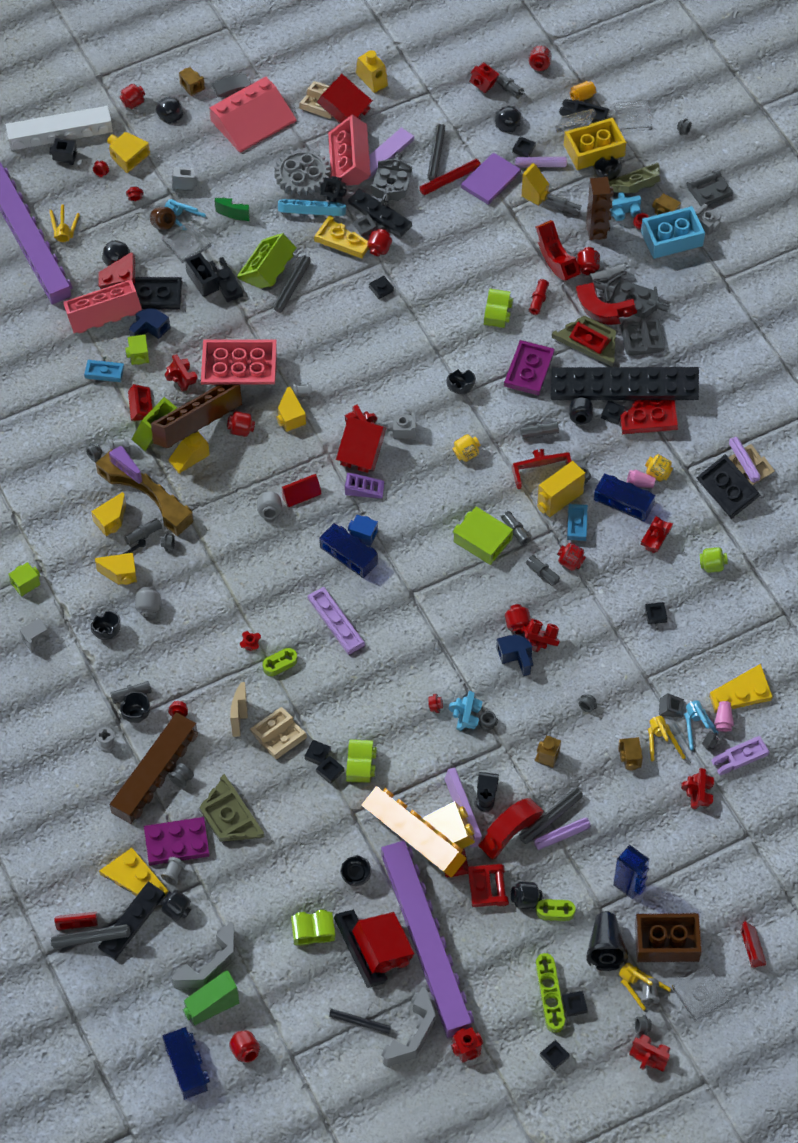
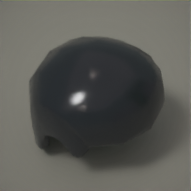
M165 97L156 106L158 117L160 119L163 118L166 123L176 122L184 114L180 101L173 97Z
M512 106L503 107L496 114L495 126L504 132H514L517 126L521 124V113Z
M611 156L610 160L602 157L595 162L593 168L598 177H608V180H612L620 174L622 164L619 159Z
M110 241L102 251V260L108 266L129 254L130 249L121 241Z
M457 369L453 373H449L446 378L448 389L453 393L462 395L469 393L476 381L475 374L471 370L460 372Z
M105 611L101 617L96 615L91 623L92 634L100 640L114 638L120 632V616L112 611Z
M132 692L125 695L124 702L120 705L123 719L130 723H140L146 719L150 713L148 696L142 692Z
M355 855L347 858L342 863L340 872L342 879L348 885L357 887L364 885L370 879L372 870L367 859Z

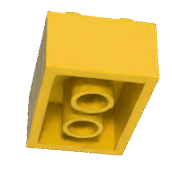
M613 117L565 131L564 147L576 170L593 166L602 157L610 160L611 156L616 159L625 156L626 141Z

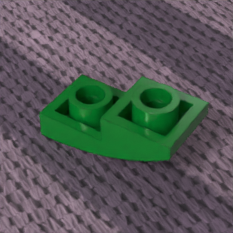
M232 198L214 199L215 211L235 220L250 221L249 205L233 204Z

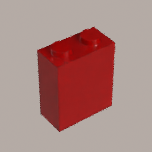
M341 74L321 94L317 103L339 123H342L351 115L361 120L360 116L362 114L365 116L370 111L371 107L369 106L373 100L346 76Z
M348 417L336 460L341 461L340 465L351 468V465L358 466V470L362 472L375 471L387 428Z
M395 912L358 920L352 930L372 973H385L395 967L404 968L410 964V960L415 954Z

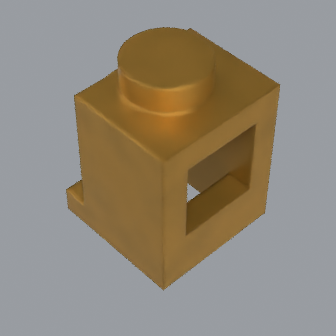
M191 67L179 72L180 84L190 96L205 89L204 77L200 76Z
M664 193L659 199L656 198L652 204V208L655 209L654 213L657 215L679 210L681 207V202Z
M546 735L544 741H540L535 762L553 768L560 753L561 740Z
M639 737L619 739L618 751L620 752L621 762L625 763V769L636 770L641 768L643 757Z

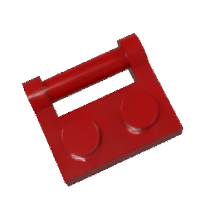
M503 864L468 867L472 907L495 905L503 907L509 904V899L505 892L503 875L505 873V866ZM489 874H495L498 896L492 897Z

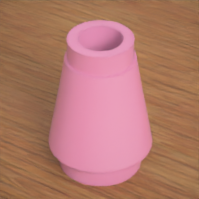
M636 469L629 471L627 485L635 488L654 487L655 477Z
M719 702L714 723L717 731H732L734 722L730 702Z

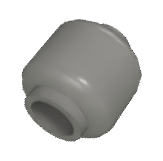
M267 491L258 496L257 511L261 517L273 519L280 515L282 504L281 498L277 493Z
M152 587L141 588L136 593L135 609L142 613V616H153V613L160 610V593Z

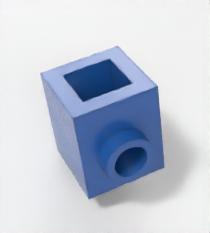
M357 514L354 521L351 520L348 526L350 539L371 546L378 533V521L372 520L368 516Z

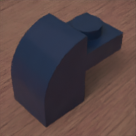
M156 309L141 310L135 314L136 322L130 326L129 334L130 336H138L150 333L157 339H160L171 328L169 317Z
M519 635L497 638L496 649L502 664L518 661L523 677L531 675V667L534 666L531 657L532 644L526 638Z

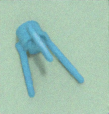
M169 199L165 204V207L172 209L177 216L183 210L202 217L206 216V214L199 212L197 208L179 203L173 199ZM176 218L175 223L186 232L187 228Z
M700 701L688 703L686 705L687 712L684 714L691 751L694 749L691 719L693 721L702 720L706 729H709L710 726L714 733H718Z

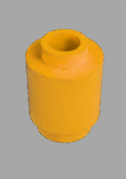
M585 81L571 87L570 97L575 101H585L596 94V87L592 81Z

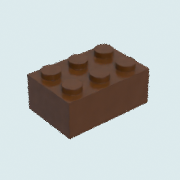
M699 913L636 914L635 940L637 962H699L702 952Z

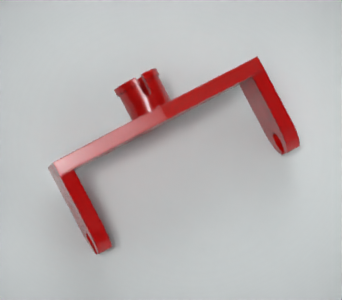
M537 449L532 452L534 458L513 463L512 471L517 489L522 487L519 470L565 461L567 465L571 462L570 453L545 456L544 449H540V452Z

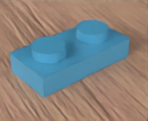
M88 360L84 373L85 379L121 382L124 363Z
M569 504L567 540L586 541L588 505Z

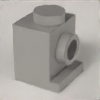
M173 167L172 191H176V189L193 190L194 186H197L198 176L194 175V168Z
M703 204L695 213L705 234L709 236L713 231L715 232L719 229L721 217L707 208V204Z
M412 413V415H393V420H390V431H393V439H416V413Z
M39 618L21 628L20 633L22 640L31 653L35 652V647L45 644L50 639L49 635L52 633V630L47 623L44 624Z

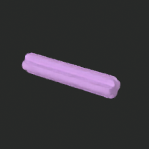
M517 157L515 165L518 168H528L532 163L536 164L537 167H566L567 158Z
M738 437L731 438L729 445L750 481L753 483L759 481L761 475Z
M585 817L535 838L534 845L537 850H541L590 829V821Z

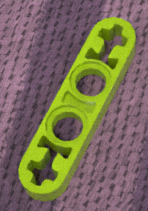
M543 953L536 959V973L545 1024L550 1032L558 1033L565 1026V1016L554 958L548 953ZM543 960H546V962L549 963L547 973H544V965L542 964ZM545 979H552L554 986L547 988L542 982ZM554 998L558 1004L555 1007H549L546 1004V1000ZM552 1013H556V1020L559 1022L558 1026H554V1023H551L553 1019Z

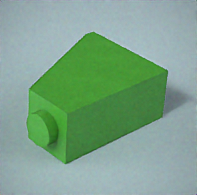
M224 971L184 1000L185 1008L182 1009L187 1020H192L194 1026L239 1004L238 989L229 971Z

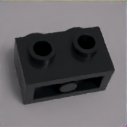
M201 252L185 259L186 273L203 297L219 290L218 282H220V278L213 271L209 261L203 257Z

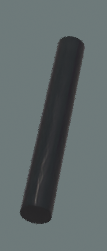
M331 1009L329 1017L386 1034L391 1032L392 1026L335 1009Z

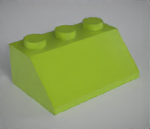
M284 233L262 239L237 275V278L260 289L273 286L277 281V276L284 271L286 263L293 258V253L297 247Z

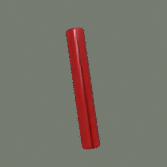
M474 159L419 187L420 192L425 196L475 171L481 163L478 159Z

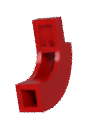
M550 220L536 226L535 228L540 240L538 242L539 248L553 273L565 281L580 275L581 272L576 257L570 256L564 250L554 221Z
M593 282L576 286L577 295L583 310L591 319L599 323L617 325L621 324L620 317H630L633 314H637L634 299L612 304L605 303L598 298Z
M525 798L516 802L486 830L488 832L478 846L491 859H496L507 843L519 831L531 826L538 820L544 810L531 798Z

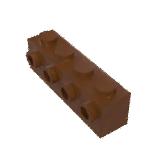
M608 177L590 178L586 218L589 240L607 239V231H610V222L608 220H611V197L614 196L613 187L609 186Z

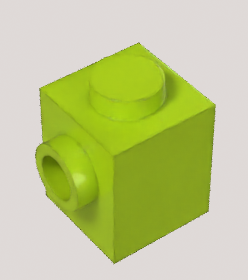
M146 335L127 337L129 347H125L126 357L131 360V365L149 363Z
M28 562L16 567L14 571L8 574L11 585L21 597L40 586L39 577L41 575L37 568H32Z

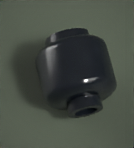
M583 397L574 399L569 406L571 421L579 425L589 423L593 417L592 402Z
M519 881L511 888V902L517 908L534 909L538 902L542 900V890H539L538 885L534 882Z
M178 890L169 891L160 903L162 905V912L174 921H178L181 917L185 919L192 910L189 907L191 904L190 898Z

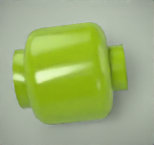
M720 547L705 548L703 553L700 554L701 569L704 568L707 573L721 572L724 570V565L728 564L727 553H723Z

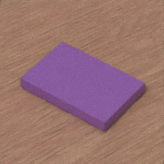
M493 152L461 184V188L489 205L521 173V169Z

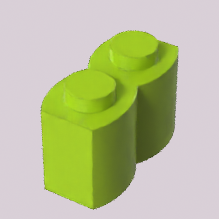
M489 288L483 325L505 328L506 323L510 322L511 312H508V309L513 306V297H510L511 291Z
M349 739L346 781L370 783L371 777H375V765H372V759L377 757V747H373V741Z
M318 910L314 914L298 912L291 916L294 945L335 941L333 912Z

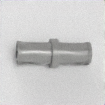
M623 263L612 268L606 267L604 270L593 274L591 273V283H594L595 280L599 282L610 281L619 274L621 276L627 275L626 266Z

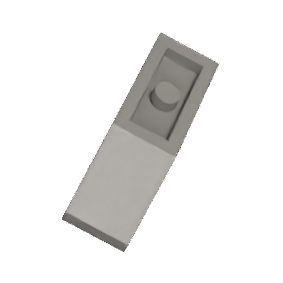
M232 922L223 925L217 931V944L224 950H219L209 964L203 965L199 970V974L187 964L173 972L171 980L175 989L202 988L235 960V929Z
M422 987L420 992H416L411 1001L413 1012L422 1016L417 1023L416 1028L418 1030L416 1034H412L409 1037L407 1046L395 1040L391 1042L390 1046L386 1045L382 1052L384 1066L388 1067L415 1059L435 1024V1012L425 987Z

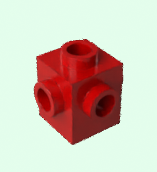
M483 62L480 66L476 65L472 69V76L469 82L486 93L495 85L500 74Z
M472 1027L467 1030L463 1028L458 1030L453 1036L451 1048L455 1056H459L461 1062L464 1063L481 1055L483 1040L478 1032H474Z

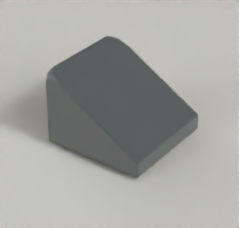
M669 693L659 699L660 716L683 717L684 699Z

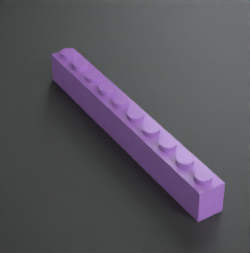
M0 163V212L50 303L53 305L70 298V290L72 289L70 280L65 279V272L62 266H58L56 255L51 254V247L48 241H44L42 230L37 229V222L34 216H30L28 205L23 204V197L20 192L16 191L17 187L14 180L9 179L10 174L7 168H3Z
M405 840L381 847V856L447 1038H450L460 1029L466 1028L467 1030L471 1028L474 1019L471 1010L467 1011L465 1004H467L465 993L459 990L460 980L458 974L452 971V958L450 954L446 955L444 949L447 948L443 936H439L438 930H440L438 920L432 917L433 907L431 901L426 900L424 895L427 892L424 882L419 881V868L417 864L413 865L412 849L410 846L407 847Z

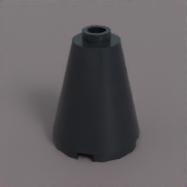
M603 911L596 916L586 954L588 964L590 966L591 964L595 965L596 969L600 971L620 969V965L626 964L628 961V952L616 915L609 911Z

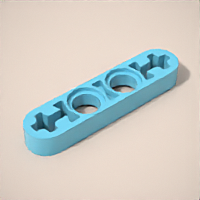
M282 199L278 201V211L283 213L343 216L346 214V204Z

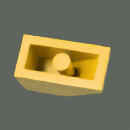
M532 163L523 173L521 196L539 206L548 199L547 196L550 194L549 182L536 164Z
M287 387L278 406V416H276L279 426H283L286 432L306 425V413L291 387Z
M197 431L180 442L168 461L180 474L210 455L209 444Z
M121 492L91 511L93 522L105 536L117 532L122 527L126 509L125 494Z
M133 553L95 558L97 571L116 584L128 585L137 582Z

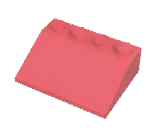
M266 76L210 107L211 122L240 153L296 122L294 114L277 87Z
M203 340L201 385L275 384L277 371L276 340Z

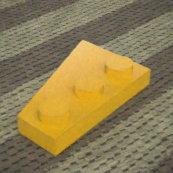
M332 216L327 217L314 236V241L359 258H363L368 251L367 240L355 232L348 231L344 224H338Z
M761 664L711 691L709 694L715 713H717L719 702L721 701L730 702L731 709L772 701V694Z
M130 848L99 870L100 875L111 879L115 884L126 888L135 896L139 894L148 881L166 895L168 893L166 887L133 848Z

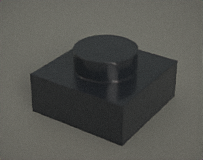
M520 136L513 146L512 153L522 157H529L536 147V142Z
M384 275L369 283V288L378 299L394 292V287Z
M608 401L601 414V419L618 425L621 420L620 415L625 412V406Z
M664 602L645 604L648 624L667 623L668 618Z
M312 740L305 754V760L320 765L330 754L331 746Z
M329 755L316 768V772L332 784L344 772V767Z
M583 991L562 995L567 1017L588 1012Z
M555 1039L540 1052V1057L555 1071L570 1058V1054Z

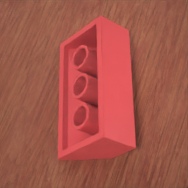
M351 115L328 133L331 177L342 178V182L346 183V185H359L371 176L367 124Z
M132 280L63 302L73 333H83L89 328H98L110 321L117 322L122 317L128 315L135 316L137 312L142 310Z

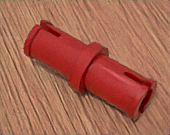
M545 279L538 280L536 290L532 294L529 312L533 315L540 314L542 304L546 300L545 294L549 282Z

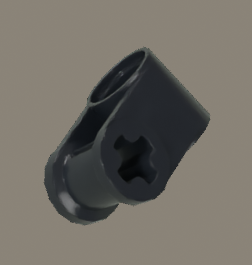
M479 772L476 806L480 811L488 812L493 809L499 774Z

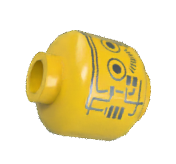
M466 434L454 441L452 450L459 461L468 462L479 455L478 447L481 444L476 436L472 438L469 434Z
M656 454L654 458L650 456L644 465L647 467L646 474L655 477V480L658 482L663 481V479L667 480L673 470V467H671L672 462L660 454Z

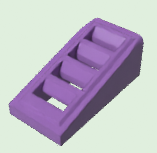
M119 446L109 452L110 461L113 465L138 484L142 482L141 471L123 446Z
M347 473L345 495L382 499L385 482L354 473ZM374 486H378L377 492L374 491Z

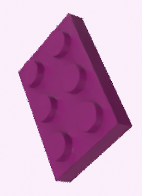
M520 340L505 378L504 387L539 396L555 349Z
M204 817L144 826L149 866L169 863L170 857L184 861L210 856Z

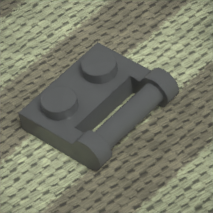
M719 169L712 171V174L686 183L688 190L700 206L703 204L709 206L733 194V190L724 180ZM713 180L716 181L715 183L708 185L704 188H701L699 190L697 189L698 186H701Z

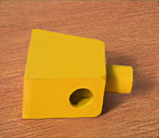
M369 50L357 58L356 74L373 93L388 86L386 66L376 55L375 51Z
M124 132L120 137L112 134L107 139V143L110 145L111 158L126 173H129L150 155L149 143L128 132Z

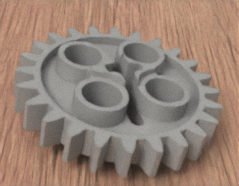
M298 148L297 152L291 150V154L285 152V158L280 156V161H276V167H274L276 184H280V189L285 188V193L291 191L292 196L298 193L300 197L304 193L307 197L309 192L314 195L315 190L321 192V184L324 178H331L329 161L325 160L324 155L320 156V152L314 154V149L307 152V148L304 151Z

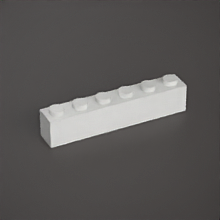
M108 106L6 124L11 151L54 143L55 138L73 140L113 132Z

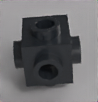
M332 176L330 179L325 177L321 184V195L325 196L328 201H342L343 197L346 196L347 187L346 183L342 182V178Z

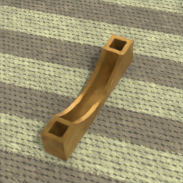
M109 452L96 462L97 473L110 484L131 486L148 495L160 509L164 526L177 537L193 523L192 510L187 505H182L174 495L168 494L160 484H155L147 474L141 473L142 482L138 484L111 463Z

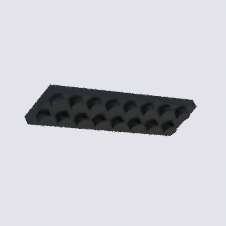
M552 367L551 400H574L580 397L587 398L588 400H699V367Z

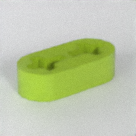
M286 648L265 658L262 664L263 672L267 676H276L294 667L297 663L296 651L292 648ZM285 656L292 657V660L285 659ZM269 664H271L272 666L275 665V668L272 669L271 667H268V665H269Z
M543 899L537 904L536 914L541 920L570 921L575 915L576 908L574 903L569 900ZM543 906H547L548 913H543ZM564 907H568V914H564Z

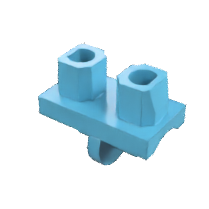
M619 193L618 199H613L611 217L613 216L616 221H621L625 219L626 213H630L631 217L635 218L637 214L641 213L640 195L625 197L624 193Z
M469 691L467 697H463V699L457 698L456 702L449 704L448 709L453 712V717L458 718L457 730L462 731L465 727L475 729L478 725L479 717L470 714L471 711L478 713L481 710L483 701L474 698L475 692Z

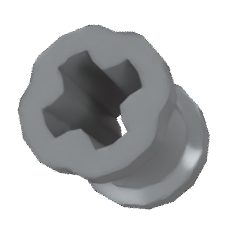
M311 382L304 385L293 384V392L297 399L304 397L313 398Z
M127 436L124 439L114 441L109 439L110 449L114 450L119 446H123L125 451L130 452Z
M101 727L96 732L98 748L104 752H109L115 747L114 734L109 727Z
M170 857L168 860L169 864L165 872H162L161 878L168 883L177 884L178 876L186 864L178 858Z
M647 978L653 982L652 986L641 980L640 986L643 992L641 1003L645 1005L659 1003L660 997L657 996L658 980Z

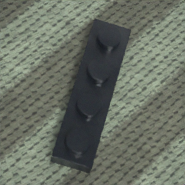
M360 188L348 199V203L365 215L368 214L374 221L399 237H402L412 227L410 220L385 206V204L384 206L381 205L379 200Z
M148 881L114 925H128L130 927V936L102 941L98 946L99 950L113 960H116L166 894Z
M354 909L335 914L334 920L366 987L371 988L385 984L388 980L386 974L371 972L352 932L359 920Z

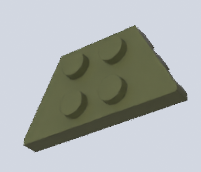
M654 163L609 180V186L613 187V192L630 194L637 193L639 189L644 187H653L655 183L661 181L659 163Z
M582 316L575 322L565 325L564 329L558 332L556 330L553 331V339L611 367L614 366L616 330L587 316ZM577 322L611 339L601 354L569 338Z
M223 774L220 777V782L210 791L208 798L200 805L201 814L220 842L263 838V830L226 775Z

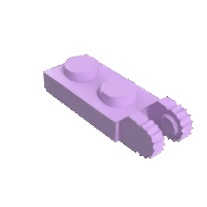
M757 736L725 750L724 753L714 757L711 762L713 765L723 763L726 759L729 761L728 764L721 766L717 770L721 776L729 773L731 770H736L766 757L770 752L762 738Z

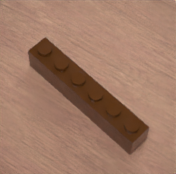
M218 385L151 423L153 444L159 445L162 448H170L175 443L184 440L187 436L196 433L199 429L210 425L211 422L222 418L223 415L234 411L235 408L242 405L240 385Z
M177 712L109 804L113 815L129 824H132L135 819H139L146 803L149 804L152 801L154 792L157 788L162 787L167 774L175 769L177 760L185 755L190 742L196 740L198 731L195 722Z

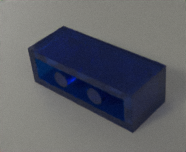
M605 473L594 491V501L643 522L646 521L655 504V494Z
M333 523L319 537L322 550L363 579L378 564V553L376 550L363 544L360 538L352 536L342 526L339 527Z
M629 845L617 858L613 885L631 899L637 894L641 895L647 886L645 882L648 879L647 873L650 869L648 867L649 858Z
M184 1027L162 1035L163 1043L183 1099L185 1100L207 1092V1083H210L207 1071H202L200 1064H203L200 1052H195L193 1046L196 1045L193 1033L188 1034L187 1028Z

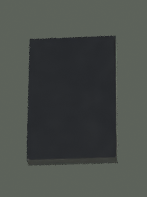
M135 277V284L133 285L142 309L180 310L182 277Z
M726 454L696 477L730 519L734 518L761 496Z

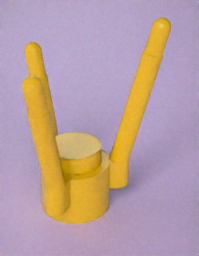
M61 204L60 224L58 227L56 226L53 211L50 210L49 213L54 238L59 242H68L70 238H73L80 214H76L70 229L67 224H64V204Z
M663 716L653 717L649 721L650 728L647 729L651 761L655 760L654 734L657 737L663 736L665 741H669V736L681 758L685 759L686 756L672 734L669 725L666 724L665 718Z
M628 962L619 972V976L623 978L620 983L628 989L641 1009L646 1010V1007L641 1003L640 998L630 986V983L635 984L640 979L652 986L653 982L647 978L653 977ZM658 981L659 987L667 990L668 992L671 991L670 987Z

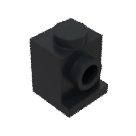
M55 138L54 144L50 146V155H52L53 160L69 162L70 165H74L77 155L76 141Z

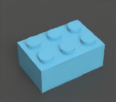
M693 206L642 219L641 234L653 259L702 247L704 244L705 231Z

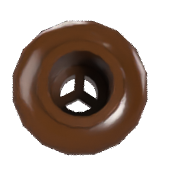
M157 207L150 214V222L156 229L168 230L174 226L176 215L168 207Z

